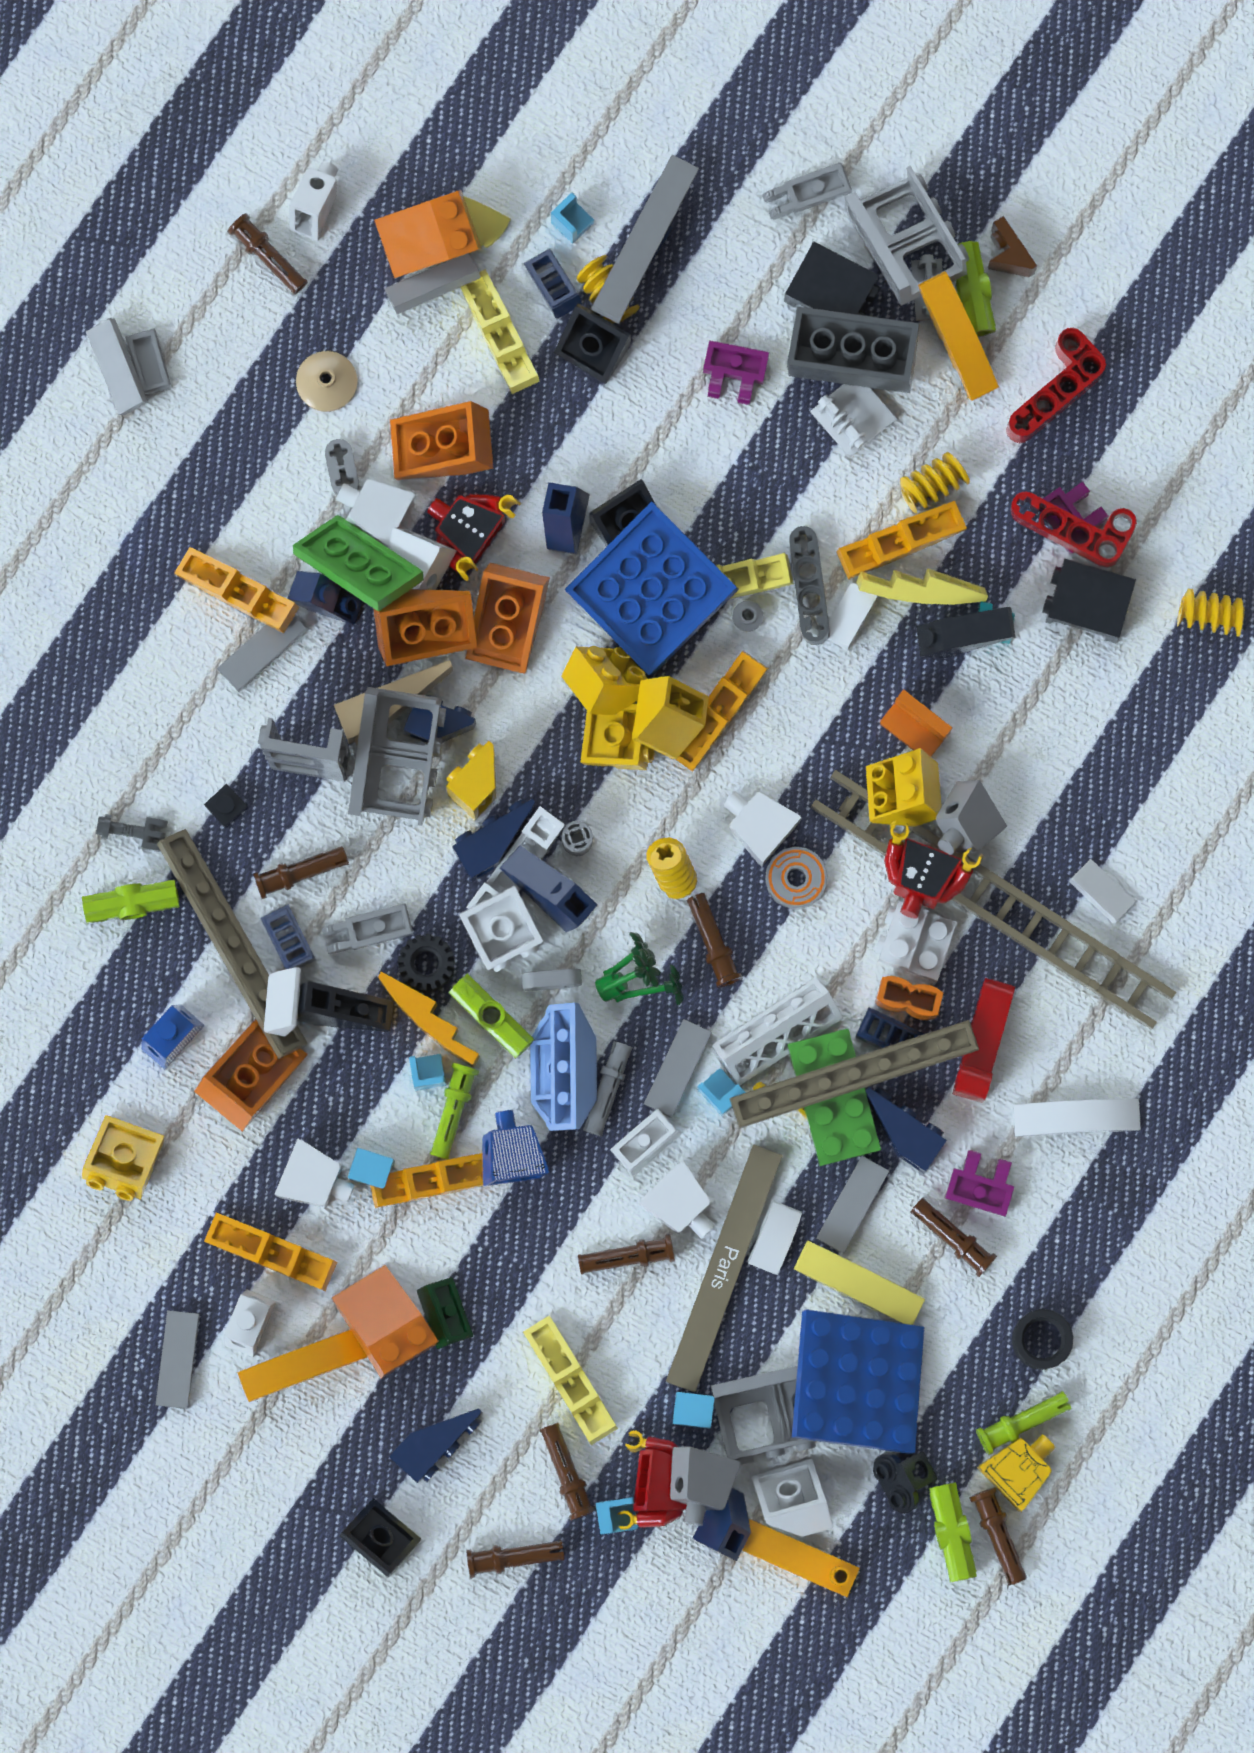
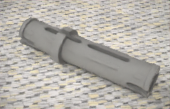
M613 1042L606 1066L602 1067L600 1072L603 1075L597 1090V1101L589 1113L583 1131L602 1137L620 1082L625 1079L626 1075L623 1073L633 1047Z

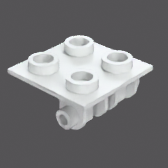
M847 384L840 386L831 395L828 396L826 394L818 401L819 404L810 411L849 458L897 420L871 388Z

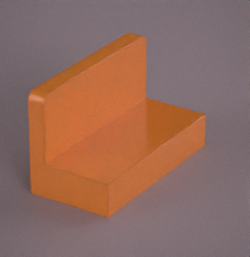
M904 689L896 698L892 707L880 720L881 726L912 750L921 748L930 757L952 730L949 724Z

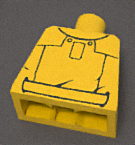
M1044 1434L1031 1446L1022 1438H1019L984 1461L977 1468L1019 1512H1022L1052 1472V1469L1043 1460L1056 1447Z

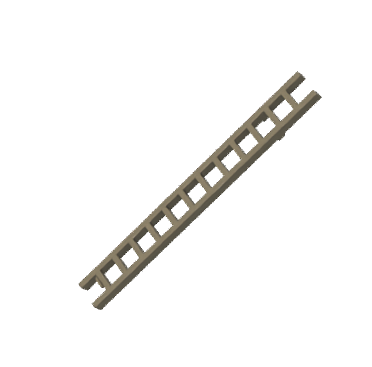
M835 770L830 779L852 792L850 798L846 797L838 809L841 811L839 814L816 799L811 808L885 856L887 845L872 836L879 824L871 822L864 831L846 819L859 798L868 803V791ZM921 825L909 826L908 836L913 832L930 843V847L940 850L938 846L940 837ZM954 852L952 855L962 859L964 853ZM968 856V859H969L970 861L976 862L975 860H973L972 858H970V857ZM979 864L977 867L972 868L973 872L981 876L983 880L970 899L962 894H958L951 900L1150 1030L1154 1028L1157 1021L1135 1008L1136 1002L1147 985L1169 1000L1174 997L1176 991L986 867ZM989 883L1010 895L996 916L976 904ZM1016 900L1036 912L1023 933L1003 922V919ZM1042 917L1062 929L1049 950L1029 939ZM1068 934L1088 946L1075 968L1055 956ZM1095 951L1114 963L1101 985L1094 979L1081 973ZM1121 968L1140 980V983L1127 1002L1107 990Z

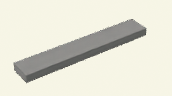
M671 155L591 310L619 324L699 170L698 167Z

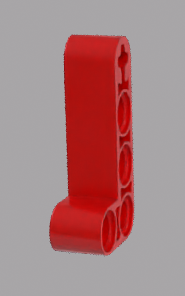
M1067 328L1063 330L1056 342L1055 352L1066 368L1010 416L1006 431L1009 439L1013 442L1025 443L1101 379L1106 367L1105 358L1079 329ZM1066 339L1074 340L1078 345V349L1073 351L1067 350L1062 342ZM1086 362L1096 364L1098 372L1092 374L1086 372L1083 364ZM1065 381L1071 382L1075 387V391L1072 393L1062 391L1060 383ZM1047 401L1051 404L1052 411L1047 413L1041 412L1037 408V403ZM1030 415L1032 419L1028 422L1026 430L1023 428L1017 430L1015 428L1016 424H1023Z
M1030 492L1017 494L1013 498L1010 509L1011 516L1017 523L1104 568L1112 567L1119 561L1137 524L1136 516L1131 510L1119 508L1110 515L1103 530ZM1029 502L1030 510L1034 513L1026 511L1025 514H1021L1019 512V505ZM1039 508H1041L1043 511L1040 513L1037 523L1034 521L1035 516L1038 514ZM1052 515L1059 518L1061 522L1060 527L1053 530L1048 529L1044 524V519ZM1121 517L1126 518L1130 523L1129 530L1118 531L1114 527V520ZM1076 530H1082L1087 533L1088 541L1084 544H1077L1072 540L1071 534ZM1108 544L1114 547L1116 555L1109 559L1103 558L1099 553V548L1102 545Z
M989 978L984 979L971 1023L979 1050L962 1056L952 1092L953 1095L980 1103L985 1101L991 1084L992 1070L1013 999L1015 986Z

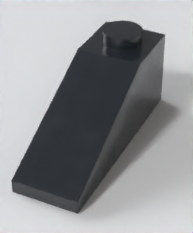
M1011 607L950 617L916 626L921 657L945 659L1016 638Z
M307 981L300 985L297 1021L317 1026L388 1032L391 1027L393 1001Z

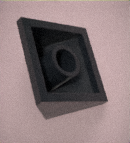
M578 303L554 350V354L606 384L631 346V334Z
M640 479L589 513V522L607 547L651 502L654 504L655 502L644 481Z
M374 1498L339 1535L388 1578L421 1541L418 1535Z

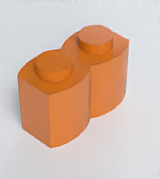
M886 976L882 977L875 1004L886 1011H906L914 1018L933 1020L936 1019L939 1013L943 992L931 985H912L903 978Z

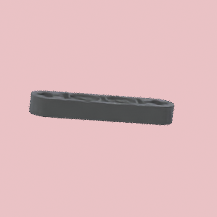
M800 526L792 531L789 539L800 628L803 638L807 643L820 645L828 639L830 628L819 544L816 533L812 528ZM801 535H806L809 540L812 539V541L807 542L809 556H803L800 543H795L800 541ZM811 563L816 567V573L813 577L803 578L799 575V569L803 564ZM809 593L818 594L820 597L819 604L814 608L805 607L803 604L805 595ZM816 615L819 628H824V630L819 631V636L813 637L811 632H807V630L812 629L810 616Z

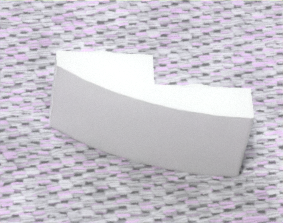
M773 1200L760 1227L761 1232L748 1258V1264L778 1275L795 1235L802 1212Z

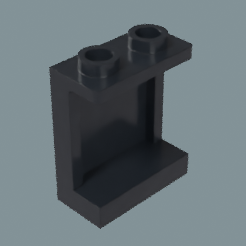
M813 241L785 292L784 302L793 307L799 304L805 308L866 316V313L862 310L867 301L873 303L880 290V286L876 285L879 275Z
M1064 559L1061 567L1055 566L1050 584L1056 586L1053 596L1047 595L1042 613L1047 614L1045 623L1057 622L1105 636V641L1116 644L1121 635L1136 579Z

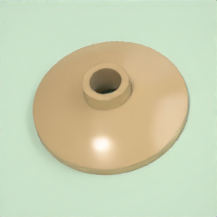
M332 351L317 352L305 359L299 367L296 375V387L299 396L309 407L323 412L335 411L347 405L355 395L357 374L352 363L343 355ZM329 374L332 376V379L329 383H323L320 380L321 376Z

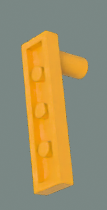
M749 1519L751 1534L742 1551L848 1597L860 1569L859 1567Z

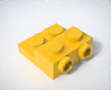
M631 704L616 715L589 714L587 711L580 763L594 766H613L617 769L647 770L648 763H652L654 760L655 750L632 740L637 704Z
M105 1115L83 1165L82 1179L86 1180V1184L95 1190H103L104 1187L115 1190V1194L123 1200L132 1201L134 1197L141 1199L152 1175L153 1166L165 1136Z

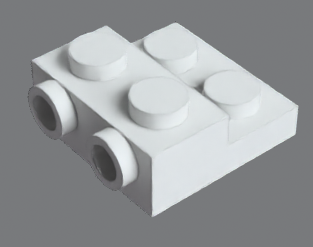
M515 886L459 913L472 943L487 970L493 968L495 972L500 971L512 964L511 958L519 954L524 958L539 950L538 944L543 942Z
M899 900L896 907L891 905L889 907L884 923L890 926L886 936L880 935L875 949V953L880 954L878 962L937 982L957 922L930 913L924 908H921L917 919L909 918L900 912L903 901Z

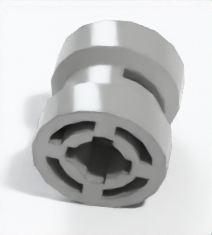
M573 821L565 826L562 832V845L566 852L573 856H582L591 849L593 835L592 830L586 823Z

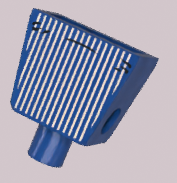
M181 1004L172 1005L143 1036L141 1049L165 1070L205 1025Z
M513 1110L495 1113L498 1130L489 1131L482 1138L484 1187L540 1179L549 1173L548 1166L533 1126L516 1127Z

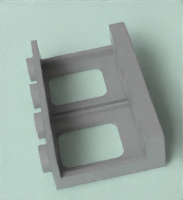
M911 166L906 167V179L860 200L856 191L844 196L847 214L901 306L922 296L918 284L924 282L914 279L903 260L906 255L933 242H941L954 263L951 268L945 270L951 282L967 275L966 262L969 261L965 247L962 244L957 245L954 240L955 232L950 222L942 220L940 216L941 209L937 200L934 197L929 198L926 193L928 188L921 174L916 175ZM905 196H914L926 219L897 234L890 235L876 214L877 210Z
M367 687L360 724L348 810L349 815L361 816L363 811L418 820L419 826L423 825L425 817H431L433 799L428 798L429 787H435L438 770L432 768L433 757L440 756L442 739L436 738L438 726L444 727L446 708H441L442 698ZM402 705L430 710L433 714L429 742L422 745L389 739L387 737V726L391 706ZM384 765H392L421 770L424 773L420 803L408 804L381 799L378 796L382 767Z
M268 717L267 725H261L258 744H261L260 749H263V755H265V760L268 761L271 769L345 782L350 750L343 730L331 728L327 748L282 741L273 718Z
M798 1366L711 1385L727 1458L740 1461L741 1465L754 1462L753 1455L766 1453V1458L785 1455L784 1448L797 1446V1451L816 1447L813 1440L792 1438L794 1416L792 1396L796 1392ZM762 1401L767 1405L774 1442L767 1446L742 1451L737 1446L730 1411L734 1407Z

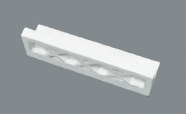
M815 978L713 1044L712 1047L726 1065L735 1083L740 1086L788 1055L787 1044L816 1037L842 1020L843 1017L829 991ZM828 1005L832 1013L822 1020H815L817 1011ZM797 1024L804 1025L801 1034L796 1037H788L791 1028ZM771 1041L778 1042L773 1052L762 1054L765 1045ZM745 1058L752 1059L749 1067L738 1074L734 1065Z

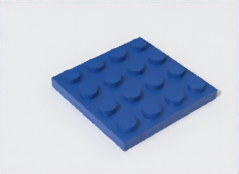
M651 502L564 590L652 677L739 589Z
M807 1309L802 1311L792 1438L907 1454L915 1453L924 1327Z

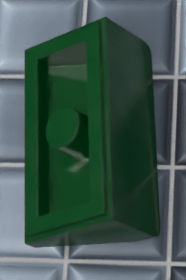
M453 1277L417 1289L427 1323L438 1340L436 1344L437 1349L473 1337Z

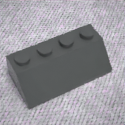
M797 306L787 361L788 374L790 377L910 393L916 362L919 323Z

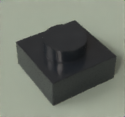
M227 783L204 804L207 810L225 829L248 809V806Z

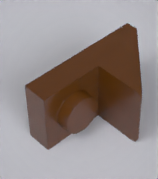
M1002 216L993 222L990 237L994 245L999 250L1003 249L1004 252L989 261L988 269L1031 277L1035 274L1037 265L1005 217Z

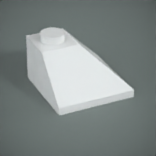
M812 1458L751 1476L766 1524L801 1537L833 1528L827 1501Z

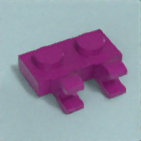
M709 340L703 367V373L711 374L707 397L720 398L723 378L726 377L741 380L737 403L750 405L754 383L763 385L769 352Z
M1081 482L1066 494L1059 487L1043 498L1095 527L1104 523L1108 517L1102 506L1084 519L1075 508V504L1089 496L1090 490L1084 482ZM1039 508L1038 511L1040 514L1043 511V509ZM1052 515L1044 519L1052 530L1059 528L1061 525L1059 518ZM1076 530L1071 534L1072 540L1077 544H1084L1088 541L1087 533L1082 530ZM1066 549L1070 556L1074 554V552Z
M968 1150L963 1171L953 1168L945 1199L1006 1217L1015 1187L1006 1184L1012 1162L998 1159L992 1180L975 1175L982 1153Z

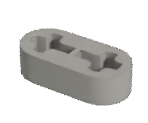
M343 439L330 441L325 448V458L333 492L338 495L342 486H336V484L341 483L340 472L345 471L348 481H354L349 486L358 490L359 480L350 444ZM336 447H341L343 452H348L343 455L344 465L338 466L337 458L334 456L330 457L331 454L335 453Z
M561 969L522 974L523 991L572 988L582 985L581 969Z

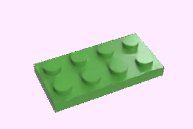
M336 515L292 545L295 556L378 612L424 581L421 569L339 515Z
M848 1028L787 1044L795 1077L856 1057ZM865 1088L804 1107L819 1167L881 1151Z

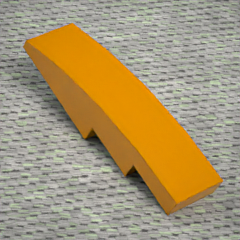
M944 271L918 284L937 335L945 345L953 368L958 371L968 398L973 401L999 388L978 336L947 272Z
M952 501L903 519L894 526L869 534L865 539L839 548L836 553L847 578L851 579L859 576L861 571L867 573L963 532L967 527L956 502Z
M189 547L174 572L178 577L282 633H285L300 608L295 602L272 592L265 585L242 575L238 570Z
M744 650L741 651L725 676L721 678L709 695L704 728L675 760L693 772L769 668Z
M380 972L378 976L379 981L398 1007L419 1029L446 1051L474 1068L480 1057L479 1053L455 1041L454 1038L458 1033V1028L433 1015L437 1006L436 1001Z
M482 1153L391 1172L389 1173L385 1188L381 1189L370 1185L375 1209L484 1186Z
M217 1212L204 1240L208 1244L323 1291H326L337 1265V1262Z
M348 1330L237 1372L247 1400L250 1403L368 1357L352 1331Z

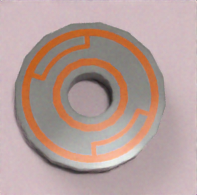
M791 847L781 850L771 859L767 866L765 883L768 893L776 903L790 909L799 910L810 907L821 898L826 889L828 875L824 862L816 853L807 848ZM793 870L801 871L805 875L804 884L798 887L792 886L787 879L789 872Z

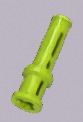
M452 1063L451 1066L454 1069L449 1087L444 1090V1096L447 1099L433 1147L430 1151V1155L447 1160L449 1159L464 1104L468 1103L469 1100L471 1101L472 1096L469 1093L474 1076L479 1074V1070L457 1063Z
M1061 1391L1011 1418L1008 1415L1000 1417L999 1422L985 1429L981 1427L976 1429V1433L984 1450L990 1455L993 1453V1449L1009 1441L1014 1443L1019 1439L1020 1434L1067 1410H1071L1072 1407L1070 1403H1067L1069 1400L1065 1393Z

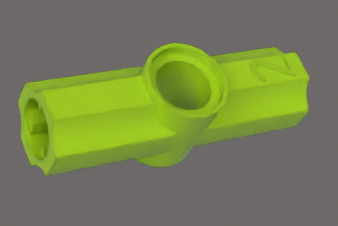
M961 242L960 244L965 247L968 253L969 261L966 262L967 275L956 279L957 294L977 336H987L996 331L990 300H992L990 280L988 274L984 272L979 242Z
M175 880L142 885L141 883L127 884L116 887L115 891L82 896L83 911L87 924L117 918L120 920L137 919L147 916V913L180 907Z
M468 973L448 992L515 1059L535 1040ZM491 1008L498 1010L501 1014L499 1021L495 1024L486 1023L482 1018L486 1010Z
M956 1482L929 1488L931 1504L936 1519L934 1522L936 1537L940 1550H943L950 1583L977 1577L970 1543H972L966 1515H963Z

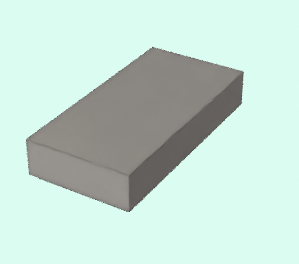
M155 328L125 336L132 363L145 395L172 389Z

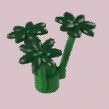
M630 932L629 935L635 941V947L631 949V953L613 967L603 971L604 976L595 981L596 989L602 1000L608 1002L615 999L618 1003L627 998L665 991L666 994H675L676 1004L680 1005L684 999L681 991L683 986L679 982L680 974L675 966L670 965V980L664 981L663 985H658L656 976H659L661 972L658 968L652 967L656 965L655 954L648 949V944L643 942L638 933ZM632 960L637 964V967L631 973L623 975L621 972L617 973ZM637 977L639 979L643 978L644 986L647 988L625 992L628 989V981Z

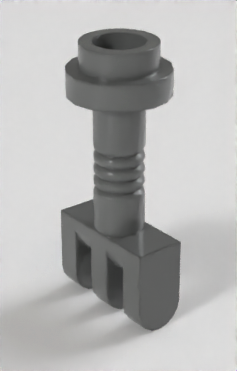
M105 814V817H98L96 834L102 835V839H108L109 833L143 839L141 849L161 852L157 843H152V838L164 839L166 833L154 831V826L167 828L168 821L146 817L145 827L113 822L111 821L112 815Z

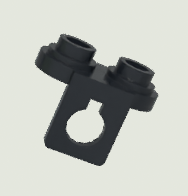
M923 1451L902 1462L895 1454L885 1452L874 1461L873 1474L880 1482L890 1507L899 1513L906 1514L916 1509L919 1503L917 1490L937 1480V1476ZM916 1462L920 1463L925 1470L924 1479L919 1476L914 1477L912 1473Z

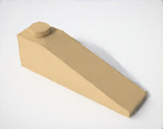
M448 660L378 688L425 695L452 673L453 667L451 661ZM365 693L334 705L348 744L355 742L356 746H358ZM402 705L391 706L388 724L409 707Z

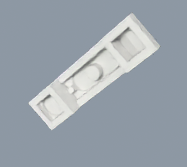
M540 806L521 831L522 834L466 908L469 909L512 886H515L519 892L521 889L499 869L501 865L520 845L542 860L565 827V824Z
M1091 1099L1013 1105L1015 1137L1141 1130L1139 1099Z

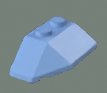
M579 1003L553 1004L547 1007L545 1016L539 1022L532 1035L535 1040L530 1045L531 1103L541 1118L547 1123L546 1126L550 1131L576 1130L581 1128L597 1101L596 1036Z

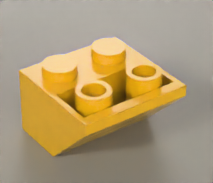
M576 646L561 675L588 713L600 715H616L638 701L640 681L648 679L645 676V672L620 647L612 649L599 648L597 646Z
M670 676L641 680L632 740L671 759H677L704 728L709 696Z
M490 741L484 746L479 743L469 753V762L463 768L457 766L446 778L448 781L446 785L448 796L474 820L496 799L494 745Z
M921 748L866 766L870 822L891 825L893 821H896V825L906 826V823H908L909 826L915 827L936 820V816L942 807L938 762Z

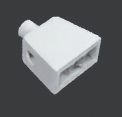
M321 162L318 171L312 168L307 169L289 205L290 231L318 241L337 194V179L335 176L338 168L332 163Z
M367 479L361 491L344 483L336 500L352 508L346 519L348 522L388 547L393 528L399 527L415 494Z
M393 528L389 549L423 571L424 581L412 589L436 590L456 550L411 530Z
M734 791L723 805L736 816L729 826L730 831L761 866L767 862L801 821V817L760 792H757L748 802Z
M297 1139L275 1195L282 1199L326 1208L331 1196L349 1202L355 1185L339 1179L343 1169L341 1164L304 1141Z
M683 1161L676 1165L638 1203L643 1209L677 1234H680L689 1226L702 1239L715 1226L702 1213L711 1205V1201Z
M248 1289L244 1291L238 1299L224 1333V1345L254 1357L277 1301Z

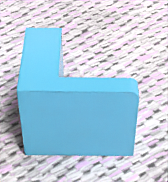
M573 192L551 212V224L572 244L594 224V219L577 203V196Z
M441 1054L419 1058L415 1056L409 1057L415 1091L446 1086Z
M718 1069L706 1081L701 1082L697 1086V1090L721 1116H724L732 1108L729 1098L746 1093L722 1069Z
M357 1148L348 1179L360 1184L365 1183L383 1189L395 1161L392 1158Z
M676 1392L672 1424L711 1429L714 1397Z
M634 1497L596 1503L600 1535L638 1528V1524L627 1530L618 1527L628 1526L631 1521L627 1514L617 1515L620 1511L626 1510L636 1515V1511H633Z

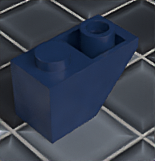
M548 482L542 510L546 547L548 550L577 555L590 494L575 486Z
M297 571L287 598L311 612L351 625H355L363 602L321 573Z
M443 701L441 702V708H446L444 727L438 726L436 738L442 739L443 743L474 730L476 719L471 717V711L459 706H455L453 710L443 706ZM413 707L404 727V734L427 744L430 740L432 712L427 709Z
M732 1487L725 1508L723 1510H706L703 1525L698 1526L692 1539L737 1561L751 1534L744 1493Z

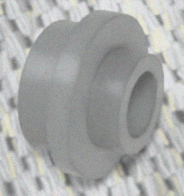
M743 601L734 608L732 619L738 629L744 632H751L758 629L762 624L763 611L757 603ZM745 611H751L754 614V618L747 621L743 619L742 614Z

